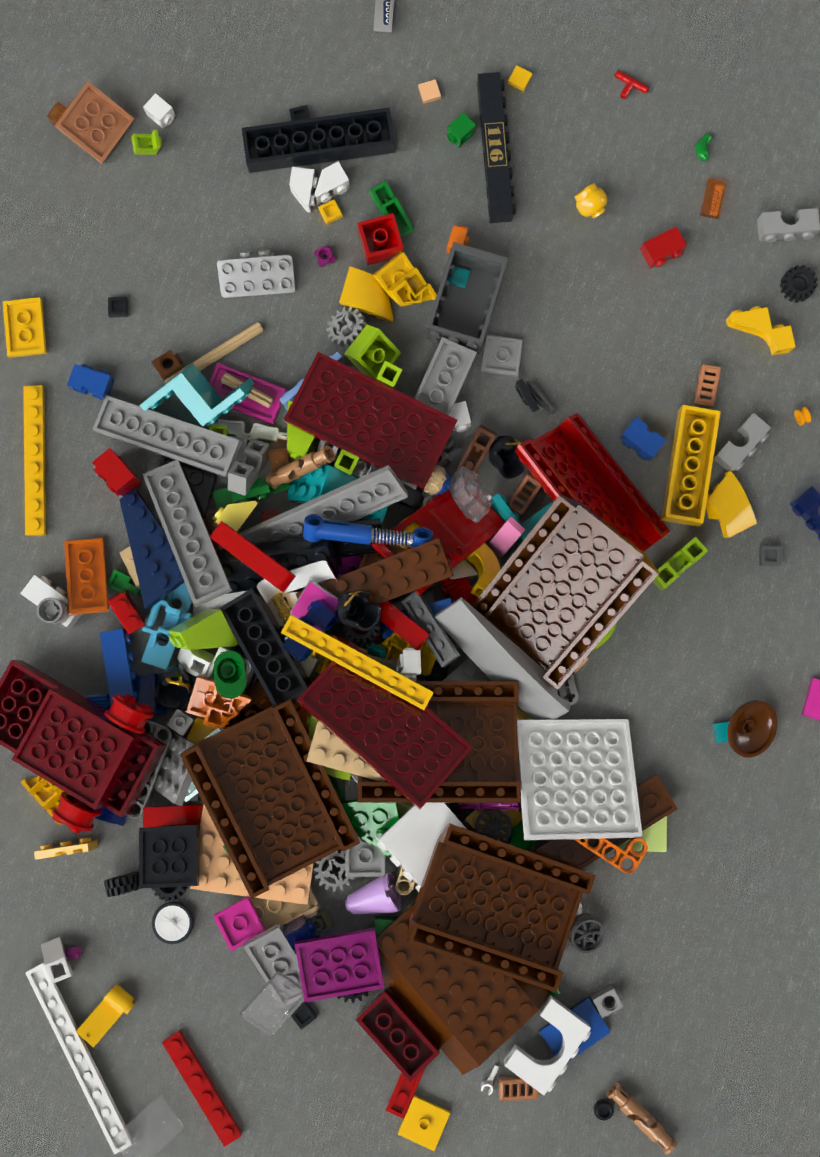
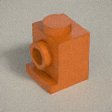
M453 225L447 244V253L450 254L453 242L468 246L470 237L467 236V227Z

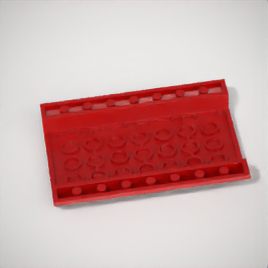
M578 413L568 417L558 427L533 441L528 439L517 446L515 452L519 459L526 465L532 476L540 483L545 493L554 502L560 494L581 502L641 551H646L670 532Z

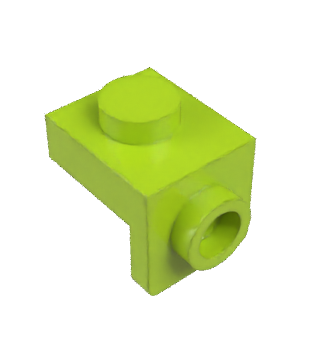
M154 129L151 134H132L134 155H156L162 147V139L158 134V130Z

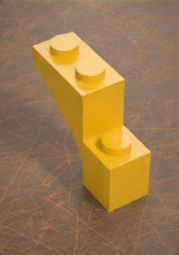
M756 306L744 312L742 310H735L726 319L729 327L764 339L771 350L772 356L790 353L796 347L791 325L784 327L781 324L772 327L768 307L761 308Z

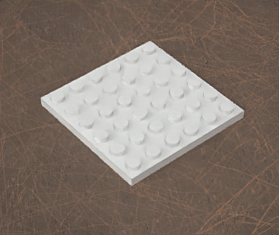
M628 719L517 720L519 782H521L524 840L639 838L643 836Z

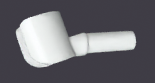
M497 1065L494 1066L488 1079L483 1080L481 1084V1091H483L485 1086L490 1087L488 1095L493 1093V1081L499 1069Z

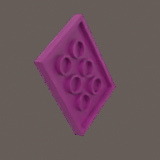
M375 928L295 941L304 1002L384 988Z

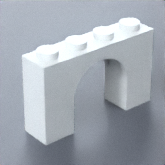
M551 995L548 996L538 1012L541 1017L562 1033L563 1040L560 1051L550 1059L539 1060L533 1058L514 1044L503 1060L505 1067L542 1095H545L547 1091L550 1092L556 1084L555 1079L558 1075H562L565 1072L569 1059H573L577 1055L579 1045L582 1041L585 1042L591 1034V1027L586 1021Z

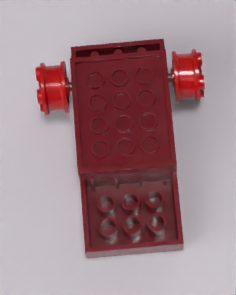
M11 660L0 680V745L15 753L12 758L13 761L64 791L60 794L61 801L59 805L52 809V819L69 826L71 831L80 833L81 831H92L95 817L100 816L102 813L100 808L105 807L120 817L129 815L167 744L145 732L144 726L148 718H152L154 715L152 712L153 708L147 704L136 702V698L132 695L114 694L112 697L113 704L110 709H105L23 660Z

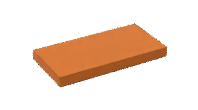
M91 538L64 541L69 615L109 612L104 539Z

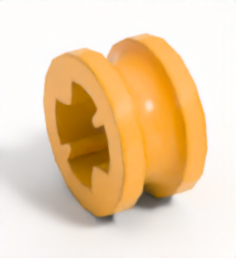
M806 407L794 411L796 422L800 426L804 425L805 422H811V415Z

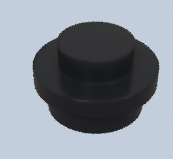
M600 1099L594 1104L593 1111L598 1119L605 1121L613 1116L614 1108L610 1101Z

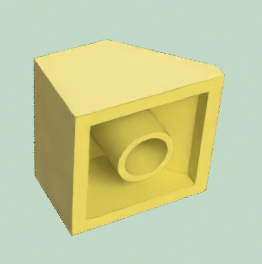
M256 501L228 504L225 509L220 507L212 518L215 520L213 526L216 528L220 521H223L235 531H238L258 503Z

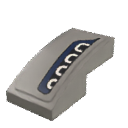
M376 0L374 31L392 32L395 0Z

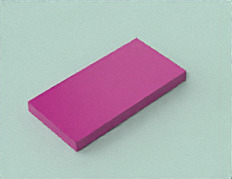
M217 363L209 383L219 396L224 398L234 390L222 383L221 379L225 373L242 382L251 378L255 383L252 386L253 388L273 398L272 405L267 408L246 397L239 404L236 403L232 409L274 425L282 406L279 399L288 390Z

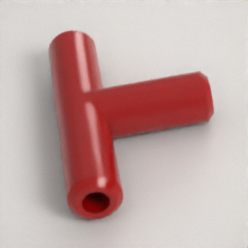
M619 70L615 73V78L626 83L620 94L621 98L626 99L633 87L645 94L648 92L649 87Z

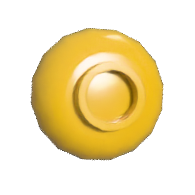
M595 183L587 186L574 196L577 201L576 208L584 217L592 216L594 219L605 211L604 207L608 201L607 195Z

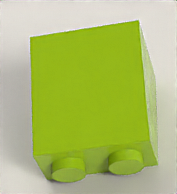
M290 400L288 402L287 412L292 404V401ZM287 423V451L292 461H296L314 452L320 439Z
M207 608L168 630L171 635L169 640L172 645L181 649L197 650L236 646L238 644L220 609Z

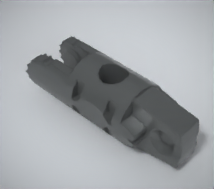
M450 440L445 445L436 466L446 469L463 452V449L459 446L452 450L455 442Z

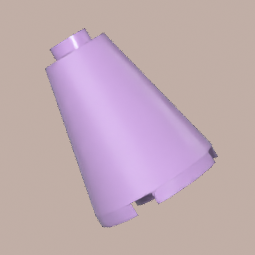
M385 873V876H380L349 894L347 900H345L348 912L350 911L352 914H373L400 911L402 909V897L396 892L394 875L392 873Z

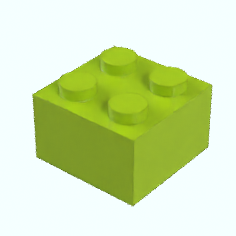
M370 325L364 327L344 353L363 374L373 379L376 378L384 361L393 364L401 354L380 329Z

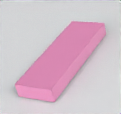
M510 517L487 546L502 558L523 534L525 529L514 518Z

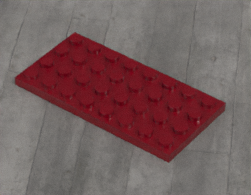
M318 352L283 421L332 446L343 449L379 469L389 465L398 478L424 490L458 420Z
M350 642V643L347 645V646H349V647H351V648L357 650L358 652H360V653L366 655V654H365L361 649H359L354 643ZM334 661L326 667L297 699V702L419 810L473 748L429 708L426 707L425 710H422Z

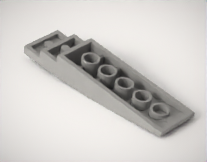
M462 597L435 615L434 618L492 681H518L519 701L517 706L533 720H554L569 712L570 705L557 695L558 690L542 678L546 671Z

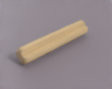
M225 373L221 379L223 384L232 389L237 388L243 383L228 373ZM253 387L250 388L252 392L247 397L267 408L272 405V397Z

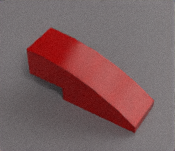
M204 804L143 807V827L200 825Z

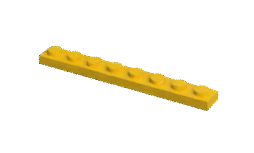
M43 385L23 386L25 535L43 536L46 535L45 390Z
M290 615L281 631L282 634L422 710H425L434 693Z

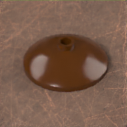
M759 700L749 701L739 707L733 714L729 722L727 736L731 749L738 755L747 758L755 757L763 753L771 745L776 735L778 722L776 713L769 704Z

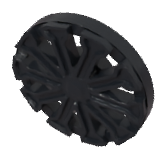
M488 809L478 816L475 823V832L481 835L488 834L487 837L492 838L493 836L495 840H498L497 835L502 838L501 842L505 843L511 836L512 823L508 815L503 811ZM494 812L497 813V817H496L495 820H494V816H493V813H494ZM487 813L489 814L490 820H488L485 817ZM501 816H504L505 819L499 822ZM480 820H483L486 825L480 824ZM506 823L509 825V827H501ZM479 828L486 829L481 833L479 832ZM500 831H507V836L502 834Z

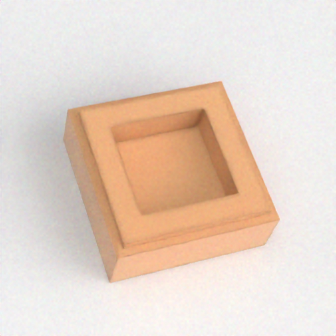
M436 79L418 84L423 104L441 99Z

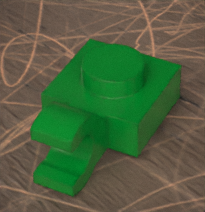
M114 569L107 587L116 592L124 589L126 592L129 591L136 596H141L140 588L131 583V576L118 569Z

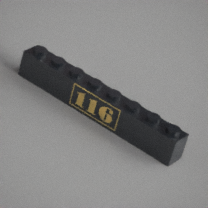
M500 72L478 74L477 89L489 223L512 222L513 215H516L515 203H512L511 197H514V186L510 185L512 167L509 168L508 162L511 161V152L507 150L509 132H505V126H508L507 114L504 115L503 109H506V98L502 97L504 79L500 78Z

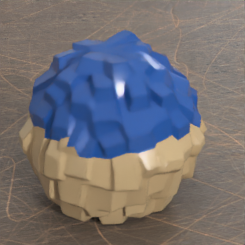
M435 466L424 491L429 495L437 496L449 490L451 478L448 472L441 466Z

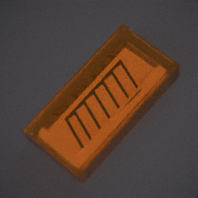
M708 178L700 216L714 219L719 218L726 187L725 181Z

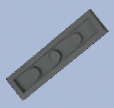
M414 591L405 598L402 604L412 620L430 635L426 642L441 667H446L460 656L442 626L434 618L435 615L422 594L418 595Z

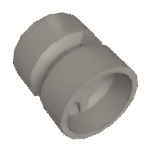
M51 597L45 598L38 604L37 615L43 622L59 625L66 622L69 618L68 605L62 600Z

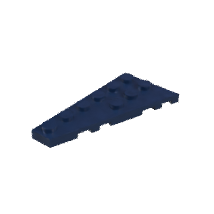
M134 488L119 499L144 606L145 609L149 610L182 585L184 579L163 527L140 493Z

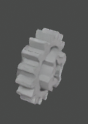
M343 307L342 312L337 310L336 316L331 315L333 320L332 322H327L330 328L326 329L329 333L328 338L341 348L344 345L350 347L351 343L354 342L364 329L363 327L367 325L364 321L365 317L358 309L354 310L350 307L347 310Z
M336 851L316 861L318 867H313V870L318 873L314 877L315 879L320 878L318 884L320 886L325 884V890H328L329 887H332L333 892L336 891V887L343 890V884L349 886L348 880L355 878L344 877L342 879L341 877L345 871V861L338 862L334 856L345 860V851ZM327 859V866L326 868L322 869V865ZM331 861L336 867H340L337 869L338 877L333 872H330L332 870ZM325 877H331L335 882H329Z

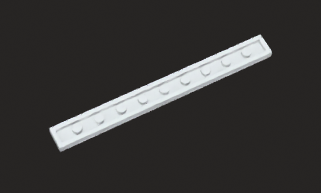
M43 962L25 972L113 1153L116 1154L131 1146L134 1141L83 1038L76 1033L78 1027L56 983L51 984L45 963Z

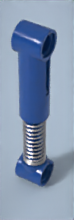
M310 514L304 519L303 538L310 542H318L321 539L367 545H370L371 541L372 543L374 541L377 543L378 541L379 544L386 542V545L393 543V545L397 544L398 546L400 544L402 546L403 544L404 547L406 545L412 549L432 541L433 532L424 527L416 528L412 533H405V531L398 533V530L391 532V530L388 531L387 529L385 531L382 529L381 531L380 528L378 530L375 528L374 530L372 525L324 520L319 515Z

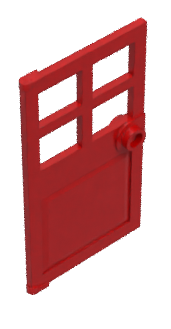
M457 480L450 486L449 490L437 495L393 528L391 532L398 530V533L400 531L403 533V530L414 522L419 527L430 529L433 532L432 540L441 538L446 555L450 560L451 569H453L495 536L505 522L470 485L468 486ZM378 541L377 543L374 542L372 547L378 553L380 552L385 559L394 556L385 546L386 542L384 544L382 542L379 544ZM433 584L415 590V592L420 595Z

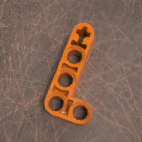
M598 838V844L594 847L588 845V839H583V841L574 839L626 874L633 873L637 869L648 850L647 843L641 838H631L623 850L605 838ZM637 841L642 843V849L639 852L633 851V844ZM608 847L615 849V854L611 858L605 856V850ZM626 858L632 861V865L628 869L622 867V861Z

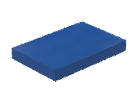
M588 997L570 1008L572 1012L586 1021L591 1027L589 1038L585 1042L582 1041L578 1047L577 1055H579L611 1031ZM548 1023L539 1032L553 1054L556 1055L562 1046V1033L551 1023Z

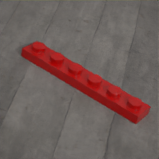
M181 1030L163 1040V1046L223 1146H227L242 1136L240 1128Z

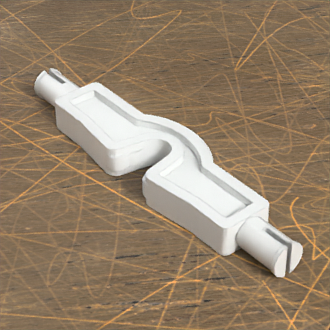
M219 419L218 422L212 423L228 426L229 435L247 438L249 442L251 439L278 442V439L287 440V433L279 432V428L258 423L253 424L250 433H245V423L243 421ZM209 423L205 424V428H209Z

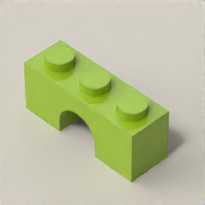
M697 537L692 538L657 568L659 574L652 582L660 591L666 589L680 574L704 556L708 550Z

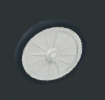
M168 902L161 905L155 911L152 918L154 934L160 941L167 944L183 942L189 937L193 929L192 913L185 905L179 902Z

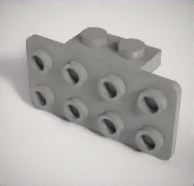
M269 249L259 250L258 253L241 251L234 259H221L217 262L220 291L223 298L292 293L296 289L293 260L290 254L274 255V252H270Z

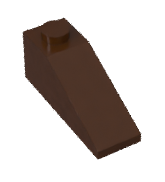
M483 425L479 426L453 478L468 486L470 485L497 435L496 432Z

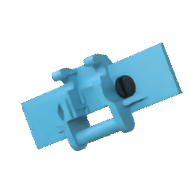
M185 582L167 595L164 600H161L152 607L147 623L142 628V631L151 635L141 662L165 670L168 668L175 647L169 640L171 635L168 630L193 617L189 613L192 600ZM175 599H179L182 602V606L179 609L172 608L171 606ZM162 605L166 607V616L162 627L159 626L158 630L155 631L152 629Z

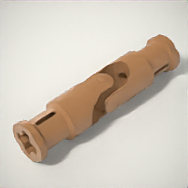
M324 446L318 452H311L296 461L280 467L278 471L267 474L266 481L270 488L276 489L283 483H289L321 468L327 462L331 463L335 460V454L330 446Z
M616 1082L609 1088L606 1094L609 1099L612 1098L619 1105V1109L651 1141L656 1142L665 1154H669L676 1147L677 1140L671 1138L665 1132V1128L631 1094L628 1095L621 1088L619 1082Z

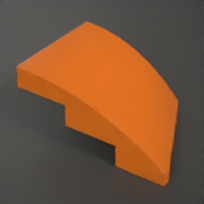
M198 675L186 713L205 718L203 722L205 725L224 728L232 718L238 715L250 703L251 697L242 693L233 699L225 698L216 690L213 679Z

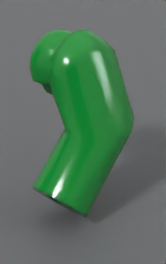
M708 133L695 146L696 155L703 162L707 161L710 157L707 145L712 141V136Z

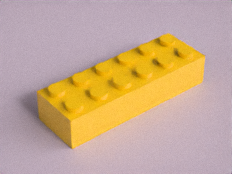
M682 405L678 409L661 514L662 521L697 527L703 524L721 411Z

